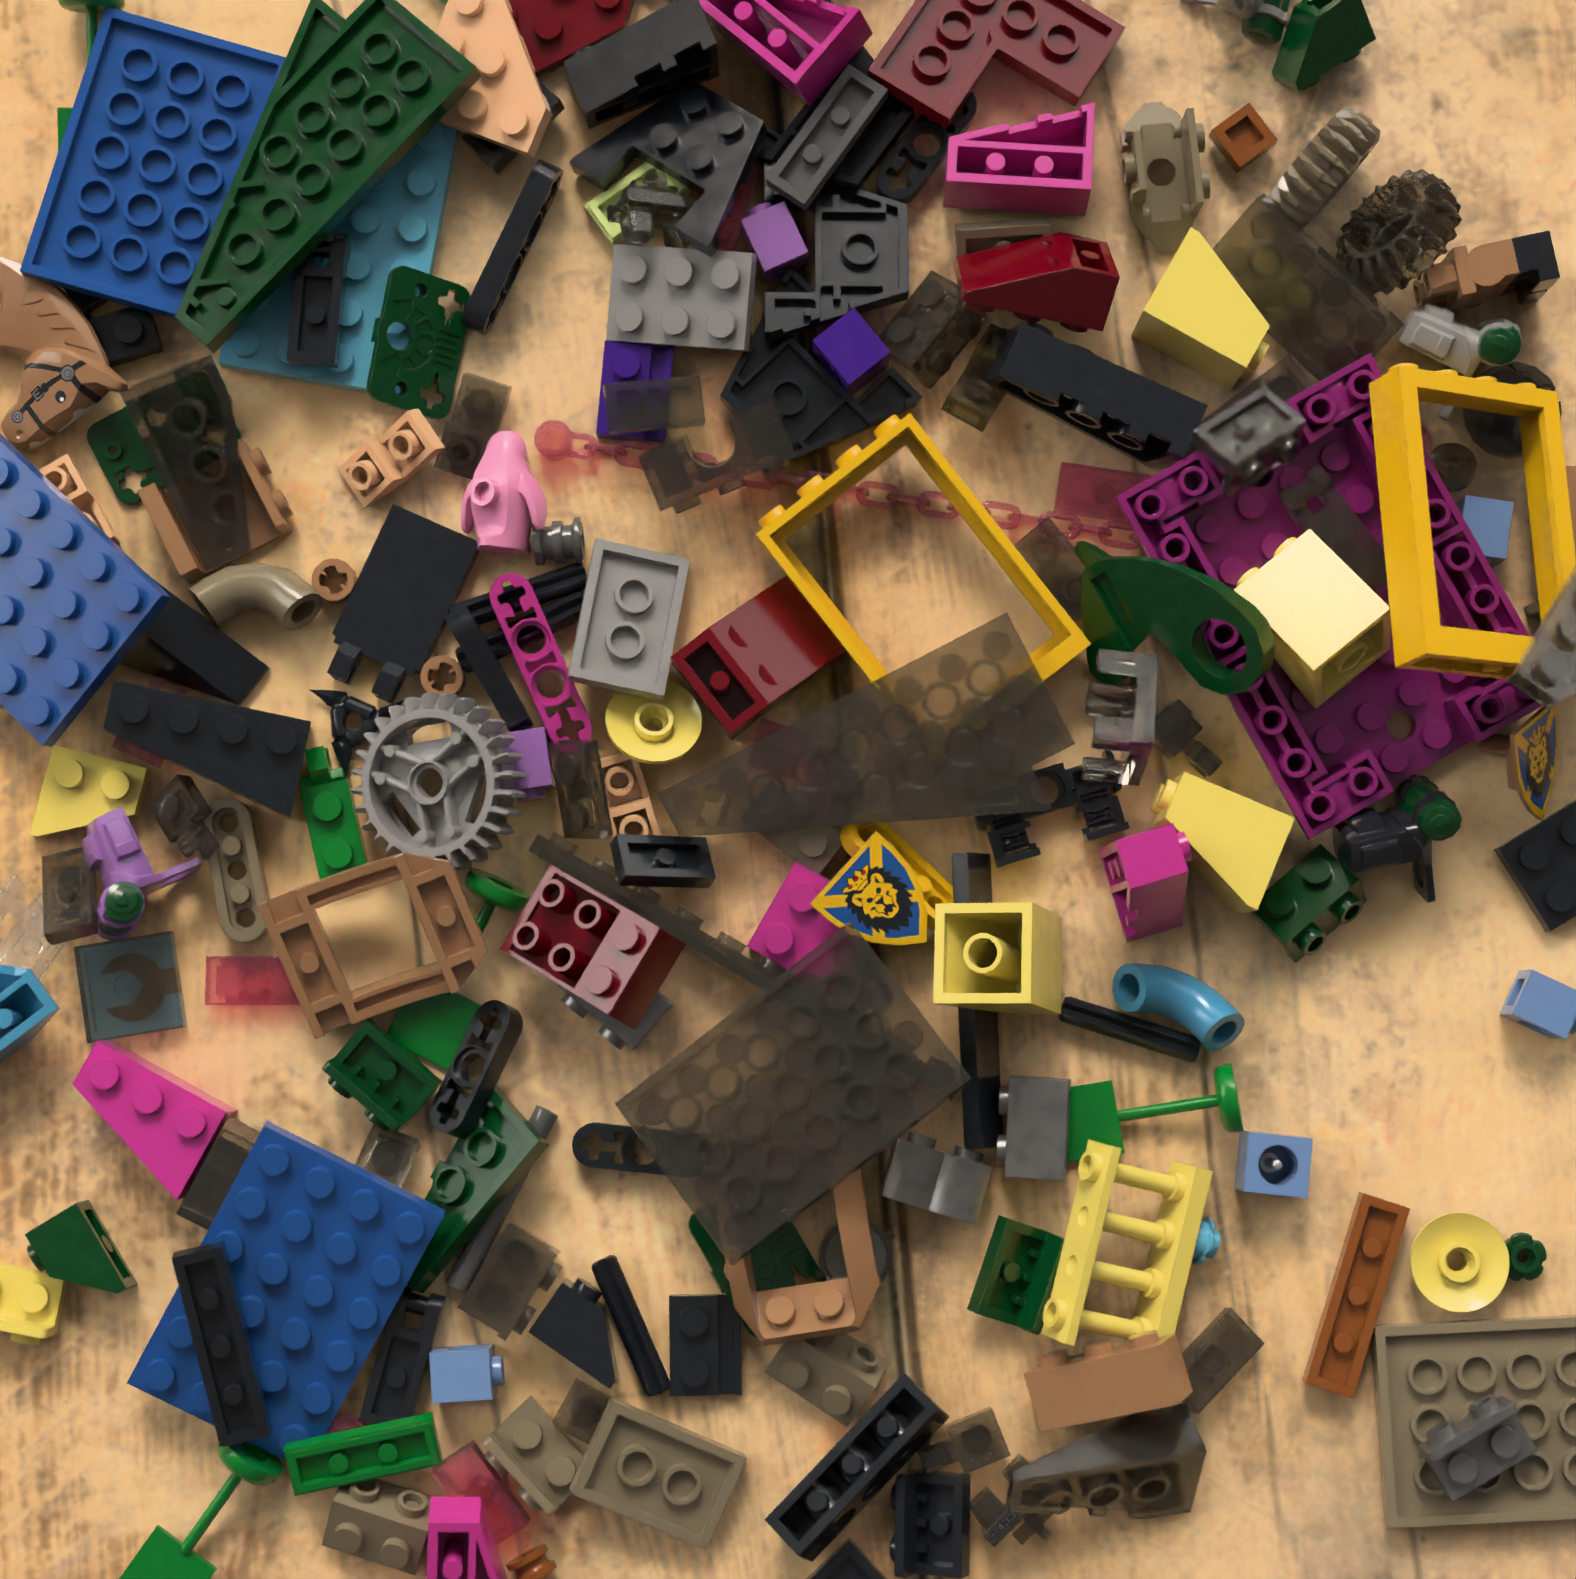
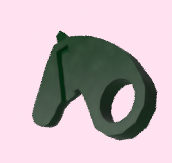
M1078 541L1076 543L1074 551L1086 567L1082 571L1081 606L1084 634L1091 643L1086 648L1089 672L1097 681L1108 685H1118L1127 680L1133 666V653L1150 634L1154 635L1167 647L1200 686L1221 695L1245 692L1258 683L1272 668L1276 644L1268 620L1255 605L1224 583L1169 561L1142 556H1111L1089 542ZM1210 619L1226 621L1234 626L1243 637L1247 653V660L1243 669L1226 668L1218 663L1210 654L1205 642V628Z

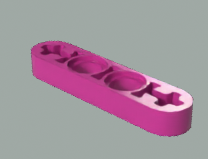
M516 573L503 574L494 581L489 594L491 605L551 740L563 750L573 751L580 749L586 745L591 737V721L575 683L567 681L568 667L529 581L522 575ZM507 581H511L514 587L523 586L526 594L519 598L524 613L530 607H533L537 614V617L520 620L512 628L508 626L506 618L516 616L509 602L501 604L497 597L504 592L502 584ZM530 625L540 628L545 634L546 639L544 647L539 652L532 654L521 650L517 643L519 631L525 626ZM554 670L563 676L565 687L563 692L557 697L548 698L538 691L536 685L537 678L544 671ZM572 696L576 705L566 706V709L573 721L581 719L584 723V727L578 730L579 739L571 741L567 735L559 737L556 730L562 727L561 717L558 711L548 716L545 707L560 705Z

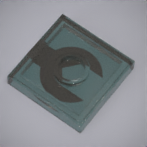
M173 931L74 947L87 1043L187 1027Z

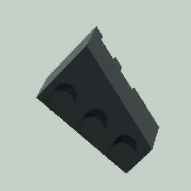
M676 0L594 46H587L577 50L571 55L570 59L564 61L567 79L588 129L660 101L692 79L701 84L719 76L717 42L699 0Z

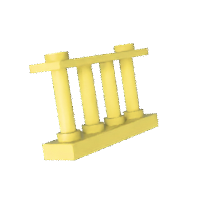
M1088 1140L1086 1152H1084L1079 1161V1181L1051 1297L1043 1311L1044 1326L1042 1334L1072 1346L1075 1345L1078 1329L1123 1339L1149 1330H1156L1158 1337L1175 1334L1213 1171L1171 1160L1167 1174L1121 1164L1118 1161L1122 1148ZM1113 1182L1161 1193L1162 1200L1157 1221L1154 1223L1107 1212ZM1104 1231L1151 1242L1144 1271L1096 1261L1095 1257L1101 1232ZM1090 1280L1138 1290L1139 1296L1134 1317L1130 1320L1083 1309Z

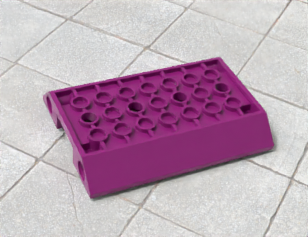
M1371 353L1289 398L1279 406L1214 443L1199 449L1116 496L1115 500L1148 558L1183 565L1208 575L1234 590L1239 579L1247 571L1254 567L1260 569L1274 558L1275 551L1284 541L1291 537L1297 539L1308 529H1311L1389 606L1369 383L1383 374ZM1423 447L1440 625L1530 636ZM1250 461H1261L1267 466L1269 480L1265 486L1256 487L1247 481L1245 468ZM1210 619L1205 628V642L1210 654L1218 663L1226 668L1243 669L1247 660L1246 645L1243 637L1234 626L1226 621ZM1390 623V649L1317 709L1308 702L1274 658L1272 668L1258 683L1245 692L1227 694L1226 696L1306 838L1310 840L1392 793L1394 785L1466 744L1481 742L1561 696L1562 692L1557 684L1396 668ZM1395 712L1404 713L1411 722L1410 733L1402 740L1394 738L1388 730V720Z

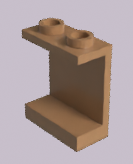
M241 438L232 442L237 452L164 490L154 482L137 491L179 575L190 584L293 532L286 519L294 515L287 499L280 489L273 492L265 476L272 473L265 456L259 447L251 450Z

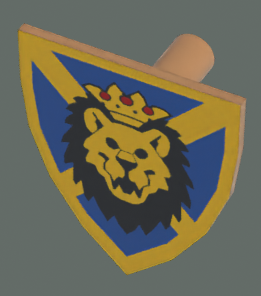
M1557 699L1545 704L1512 734H1493L1479 742L1482 752L1506 755L1508 788L1518 790L1520 799L1527 811L1538 820H1543L1556 772L1558 754Z
M877 831L868 838L810 902V905L840 929L869 942L898 946L927 942V910L922 888L909 863Z

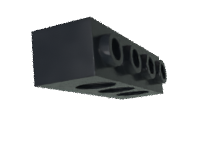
M904 1373L764 1520L799 1557L813 1562L950 1416L914 1380Z

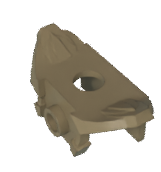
M1162 102L1144 103L1120 133V153L1127 152V154L1122 155L1124 183H1130L1131 185L1126 207L1134 223L1160 253L1177 252L1190 227H1193L1194 218L1197 217L1204 204V199L1210 198L1208 170H1201L1199 153L1205 151V131L1202 123H1195L1194 108H1187L1183 118H1181L1175 110L1166 107ZM1155 161L1169 163L1174 169V180L1166 186L1153 184L1147 176L1149 165Z

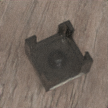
M1099 649L1096 658L1098 672L1131 676L1128 687L1090 683L1088 685L1085 713L1097 716L1094 721L1091 747L1094 749L1121 751V760L1084 757L1081 766V780L1139 786L1154 745L1158 655Z

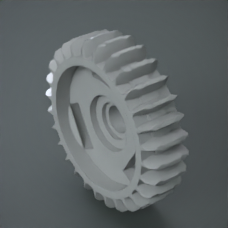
M437 693L422 694L421 698H405L404 705L389 706L391 718H375V723L380 733L366 732L363 734L371 746L369 750L356 751V754L365 759L362 768H355L351 771L353 774L362 777V785L353 788L351 792L363 795L364 803L356 807L354 811L357 813H368L369 820L361 829L364 831H378L372 845L377 847L388 846L385 857L408 853L450 860L455 869L466 870L472 868L473 861L483 862L488 860L487 850L503 848L497 834L510 835L514 833V830L506 820L508 817H520L523 815L512 806L514 799L527 796L525 792L515 789L516 781L526 778L527 774L515 771L513 763L523 758L524 755L522 753L509 752L508 747L514 742L516 737L514 735L500 734L505 721L494 718L490 719L492 709L486 706L476 707V700L464 697L459 698L456 694L443 693L438 695ZM450 722L452 732L450 737L414 744L412 735L423 726ZM431 769L437 770L443 779L442 789L435 797L429 796L423 786L424 777ZM486 777L484 803L480 814L473 823L470 820ZM394 795L397 796L419 826L420 830L416 834L405 825L394 802Z

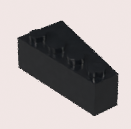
M1021 323L1007 331L985 379L986 383L1149 468L1185 458L1208 405L1096 356L1093 352L1082 346L1060 340L1053 336L1054 333L1050 329L1038 323Z
M114 680L103 727L107 733L291 819L311 721Z

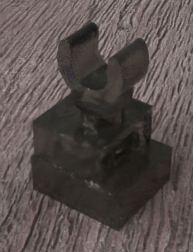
M1180 699L1169 702L1140 734L1167 759L1175 757L1181 751L1202 777H1210L1223 762L1203 743L1194 738L1203 727L1191 716L1193 712Z

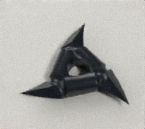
M309 690L328 706L332 707L330 710V720L334 741L331 744L347 777L352 748H357L367 741L363 735L364 733H378L379 728L375 723V718H391L389 706L402 705L405 700L403 699L377 710L375 706L358 698L348 697V692ZM360 714L362 718L361 726L353 731L348 730L346 727L348 715Z

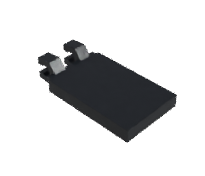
M393 504L332 632L335 636L334 643L340 645V647L337 649L327 673L332 678L350 685L363 656L381 663L384 666L371 692L375 694V697L394 704L407 675L412 678L415 673L421 675L424 664L430 659L447 623L444 616L450 613V607L456 603L480 552L477 549L476 540Z

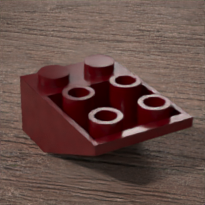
M1063 232L956 256L954 262L961 299L963 302H967V305L982 312H993L995 308L1013 312L1016 317L1028 322L1036 323L1040 322L1041 319L1060 322V325L1064 328L1080 333L1087 332L1088 329L1103 332L1120 279L1107 242Z
M784 576L711 625L670 658L675 669L730 739L733 740L836 660L846 650L789 578Z
M550 865L500 950L635 1030L686 944L645 918Z

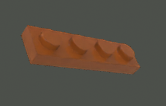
M1359 1192L1302 1378L1303 1382L1353 1399L1410 1208Z

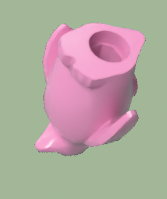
M500 431L491 436L485 453L462 499L461 527L463 532L469 534L474 526L477 549L494 555L530 554L531 545L529 537L532 523L536 530H540L545 525L547 517L546 497L539 482L529 470L526 461L527 451L525 442L521 435L515 431Z

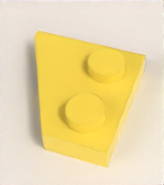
M54 745L29 835L43 838L50 836V834L72 829H84L94 819L119 807H123L128 818L139 816L151 769Z

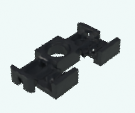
M1110 750L1102 752L1103 759L1065 770L1062 762L1017 775L1015 777L1016 784L980 795L976 794L975 788L969 792L968 800L970 807L973 808L977 829L985 832L987 830L986 824H990L991 832H988L987 836L997 868L1041 855L1036 843H1029L1025 828L1031 825L1029 821H1025L1023 813H1025L1027 819L1071 807L1075 805L1074 798H1076L1078 806L1075 807L1076 813L1083 812L1087 828L1081 829L1085 842L1130 828L1128 821L1125 822L1118 796H1112L1110 787H1113L1114 794L1121 790L1122 781L1114 755ZM1047 777L1056 783L1058 796L1053 803L1043 805L1034 800L1031 794V787L1038 778ZM1109 822H1113V823L1108 824V825H1105V826H1101V827H1098V828H1094V829H1092V832H1090V828H1092V827H1096V826H1099V825H1102V824H1106V823H1109ZM1029 846V848L1007 854V857L1005 855V853Z

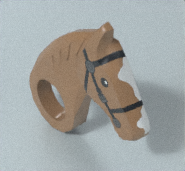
M0 256V288L2 293L0 351L20 357L25 362L21 392L16 404L7 411L3 418L1 429L7 441L15 448L32 451L86 414L109 391L125 394L129 385L119 374L110 368L107 356L92 325L73 300L58 286L23 276L20 272L22 263Z

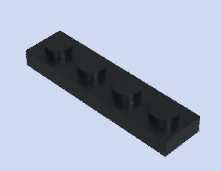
M225 1241L174 1252L171 1259L220 1447L269 1437L272 1426Z

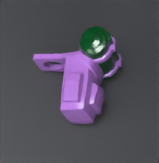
M123 807L109 811L90 822L86 827L87 837L81 841L85 862L90 871H99L104 888L94 914L95 920L91 922L96 931L95 933L99 937L110 941L126 938L134 932L145 908V896L196 874L202 865L200 858L196 857L168 870L154 874Z

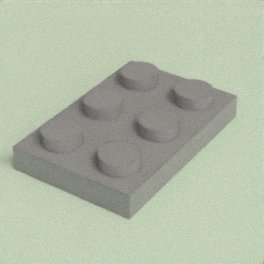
M614 244L606 340L749 352L757 255L749 252L716 250L715 254L710 257L699 249Z
M596 538L593 545L567 681L662 701L671 663L670 657L673 652L690 559Z

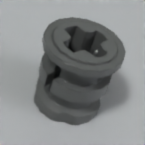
M575 517L571 525H564L563 521H552L551 526H545L540 530H536L532 524L533 552L537 566L544 565L546 560L554 559L555 564L566 563L567 558H575L578 564L584 565L585 538L580 517Z

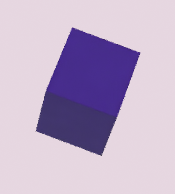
M855 308L851 309L812 340V357L851 396L888 368L890 351Z

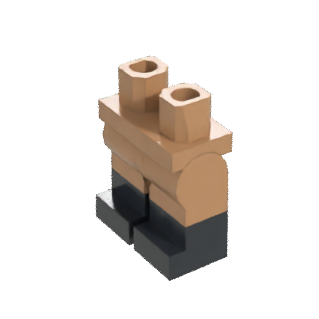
M1550 231L1483 244L1473 248L1469 253L1466 245L1452 248L1441 263L1425 266L1422 270V278L1414 280L1413 290L1417 308H1424L1429 303L1442 306V308L1445 307L1454 312V315H1457L1462 309H1472L1479 306L1487 298L1512 293L1517 294L1519 305L1538 302L1560 278Z

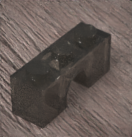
M776 397L729 417L728 422L735 437V449L733 454L724 461L708 462L700 458L693 450L687 434L642 452L638 459L660 511L673 507L675 514L684 512L702 503L699 496L717 488L720 496L747 485L744 477L762 470L764 477H768L791 467L789 458L796 456L798 450Z

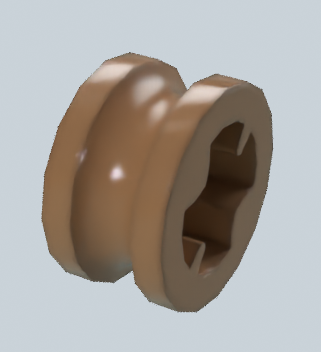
M327 559L315 568L312 574V586L325 602L341 605L347 602L358 578L355 571L345 561ZM333 570H337L342 577H347L346 586L340 584L343 590L336 594L329 587L323 586L324 578L330 579L327 574Z
M438 655L430 658L424 664L421 670L420 681L427 693H437L438 695L449 693L459 696L466 685V675L461 665L455 659L449 656ZM443 666L452 667L449 673L452 676L456 675L455 683L446 684L443 691L434 689L438 684L435 681H431L432 673H440Z

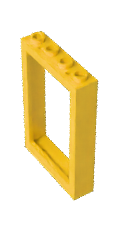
M1401 363L1391 366L1386 374L1369 383L1395 667L1552 685L1576 677V555L1557 392L1538 389L1533 383L1508 384L1497 382V378L1492 376L1471 378L1459 376L1455 370L1429 371L1418 369V365L1413 363ZM1419 401L1519 417L1542 638L1440 625Z
M909 413L900 420L894 414L873 431L877 439L862 450L856 444L835 461L839 469L828 478L823 480L818 474L805 483L796 492L800 496V500L787 510L780 504L761 518L758 523L763 529L756 533V536L925 753L937 765L1086 649L1091 643L914 417ZM904 446L915 457L1053 633L1051 638L933 730L785 542L787 538Z

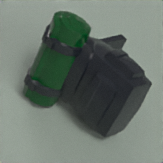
M1413 775V777H1410V780L1403 782L1397 788L1394 798L1396 806L1380 812H1376L1373 808H1364L1334 825L1333 845L1336 857L1351 873L1412 862L1415 890L1427 903L1435 902L1432 840L1443 841L1453 837L1460 829L1462 817L1456 803L1446 793L1439 791V788L1427 776Z

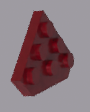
M509 0L519 34L524 39L534 65L535 76L546 70L551 72L563 66L564 61L570 59L571 55L577 50L587 46H594L625 29L635 0Z

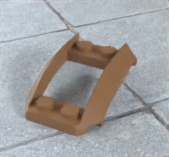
M401 853L336 873L257 905L315 1039L349 1023L355 1024L418 1000L451 992V994L461 990L462 985L488 954V948L450 860ZM403 880L438 962L401 972L351 991L316 909L357 893Z
M825 1116L826 1124L739 1139H734L728 1133L713 1147L720 1228L734 1307L764 1346L861 1331L870 1314L868 1308L877 1290L882 1288L871 1238L862 1163L859 1159L857 1139L859 1133L856 1122ZM832 1177L838 1227L848 1277L757 1292L747 1234L743 1192Z

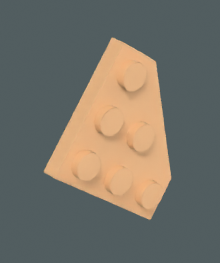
M448 0L435 33L473 63L479 70L481 78L452 106L438 123L534 159L551 119L552 112L538 84L534 65L524 39L519 34L509 0Z

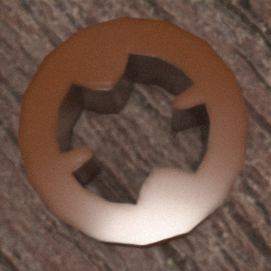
M543 1543L515 1557L506 1564L508 1571L516 1573L517 1579H540L553 1571L557 1565L554 1560L550 1561L546 1558L548 1547L546 1543Z

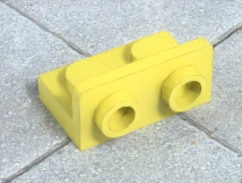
M0 1262V1331L11 1333L10 1340L13 1342L29 1345H39L41 1338L46 1339L58 1334L68 1281L49 1277L45 1270L40 1271L39 1269Z

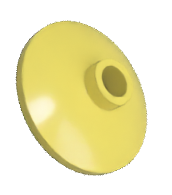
M667 679L662 701L616 691L607 705L605 725L612 743L627 757L647 764H664L683 757L695 746L702 729V714L694 696L680 684ZM655 725L660 728V731H649L644 727Z
M1454 1212L1434 1218L1419 1231L1410 1252L1411 1275L1418 1290L1434 1305L1452 1312H1470L1488 1305L1500 1294L1509 1274V1253L1504 1239L1494 1226L1473 1214ZM1458 1251L1463 1257V1263L1460 1268L1452 1270L1448 1266L1447 1259L1451 1253Z

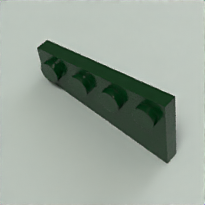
M497 1085L476 1128L469 1135L457 1139L446 1161L439 1160L430 1176L433 1179L432 1187L424 1200L444 1209L445 1213L407 1283L413 1291L424 1293L549 1146L546 1140Z

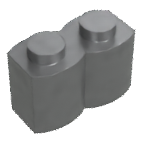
M909 1131L906 1140L895 1137L879 1194L898 1202L976 1224L992 1170V1166L982 1163L984 1153L965 1149V1147L958 1145L955 1146L953 1154L935 1149L937 1139Z

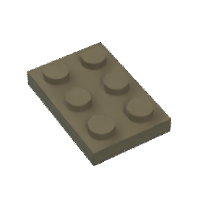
M610 1397L569 1490L572 1495L706 1550L747 1457L740 1451Z

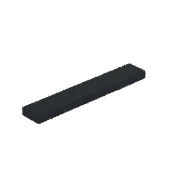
M952 853L954 903H992L990 854ZM958 1007L965 1149L997 1147L998 1135H1003L1002 1115H999L1001 1080L998 1014L993 1011Z

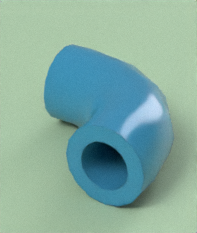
M1141 963L1122 965L1115 973L1113 979L1114 999L1125 1012H1148L1169 1018L1191 1032L1210 1051L1220 1050L1230 1045L1242 1032L1244 1018L1234 1006L1214 988L1189 974L1166 966Z

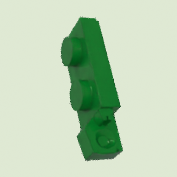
M319 746L305 750L309 775L300 777L302 788L300 789L319 879H323L368 863L358 814L354 811L356 805L353 793L351 792L350 780L346 778L343 768H332L328 748Z

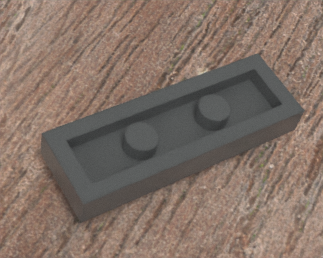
M848 64L766 176V185L806 211L889 97L888 89Z

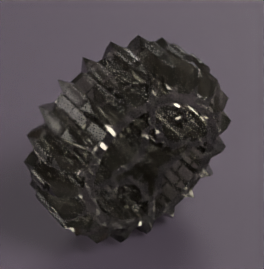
M1409 169L1400 178L1392 175L1387 184L1383 186L1377 184L1374 192L1369 197H1362L1363 203L1358 209L1350 211L1352 218L1349 222L1342 225L1341 231L1343 235L1336 242V246L1339 249L1336 259L1341 263V268L1346 272L1345 275L1355 285L1358 284L1373 295L1380 291L1388 295L1396 287L1403 290L1407 287L1410 280L1416 279L1419 281L1422 273L1429 267H1435V260L1440 255L1448 252L1446 245L1456 238L1457 233L1454 228L1462 220L1458 214L1461 205L1443 179H1438L1434 174H1429L1424 169L1415 173Z

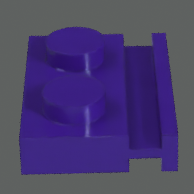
M605 340L596 428L597 438L637 442L654 441L666 444L674 346L657 347L652 344Z

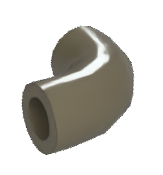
M259 562L228 566L198 581L188 589L198 607L216 627H219L229 618L241 612L257 610L271 614L287 630H296L309 624L320 612L323 605V599L309 583L287 568Z

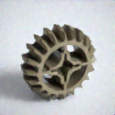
M1352 106L1338 111L1309 142L1271 190V193L1268 195L1267 204L1275 211V215L1284 223L1292 225L1295 229L1306 227L1349 180L1379 142L1380 130L1373 124V120L1362 111L1358 112Z

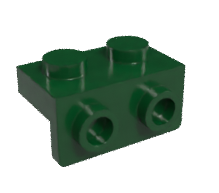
M1319 844L1267 889L1258 910L1251 911L1250 913L1284 946L1287 955L1294 962H1298L1305 955L1308 956L1317 952L1325 943L1327 936L1340 924H1346L1355 919L1361 912L1367 898L1360 880L1345 868L1323 845Z
M372 1019L365 1020L334 1058L328 1060L322 1067V1070L330 1076L328 1079L329 1085L336 1092L348 1099L353 1096L367 1108L365 1115L374 1125L385 1131L390 1128L395 1133L410 1123L443 1082Z
M999 1215L967 1309L976 1314L1005 1322L1029 1333L1039 1335L1044 1324V1307L1051 1297L1065 1238Z

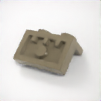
M531 1395L493 1430L483 1442L484 1446L488 1449L484 1454L487 1461L502 1476L509 1472L522 1486L518 1490L519 1495L536 1513L543 1509L551 1517L571 1495L569 1487L585 1453Z

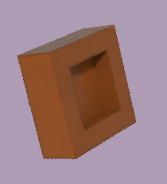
M1250 103L1213 128L1209 134L1210 139L1236 173L1273 148L1278 141Z

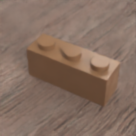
M1149 1330L1128 1337L1129 1344L1113 1347L1111 1340H1102L1082 1347V1354L1068 1356L1067 1350L1061 1349L1039 1356V1364L1024 1373L1040 1432L1179 1404L1192 1394L1193 1390L1176 1334L1158 1337L1156 1330Z

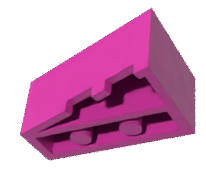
M699 0L706 19L712 28L809 106L814 103L873 34L860 9L848 5L844 8L822 0Z
M1095 102L1080 105L1078 111L1052 116L1051 112L1036 116V121L1008 127V123L950 136L948 138L945 160L943 207L1085 216L1092 190Z
M1174 823L1115 840L1098 850L1126 942L1182 926L1189 873L1186 862L1192 861L1190 845L1184 832L1177 833Z
M112 1040L96 1041L72 1084L176 1200L191 1195L238 1111Z
M431 1496L428 1520L427 1579H508L481 1497Z

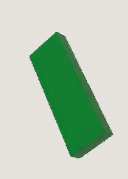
M432 1412L288 1442L284 1446V1455L295 1496L442 1465L443 1460Z

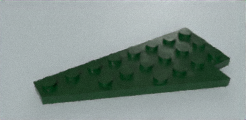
M310 0L175 318L210 351L215 353L481 78L477 67L396 0H364L346 20L323 0Z

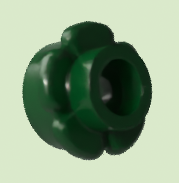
M1519 1232L1512 1234L1510 1238L1505 1240L1510 1261L1508 1278L1514 1281H1520L1522 1278H1525L1527 1281L1536 1279L1543 1272L1544 1267L1542 1263L1547 1258L1544 1245L1538 1240H1533L1532 1236L1528 1233ZM1520 1253L1526 1254V1261H1519L1518 1256Z

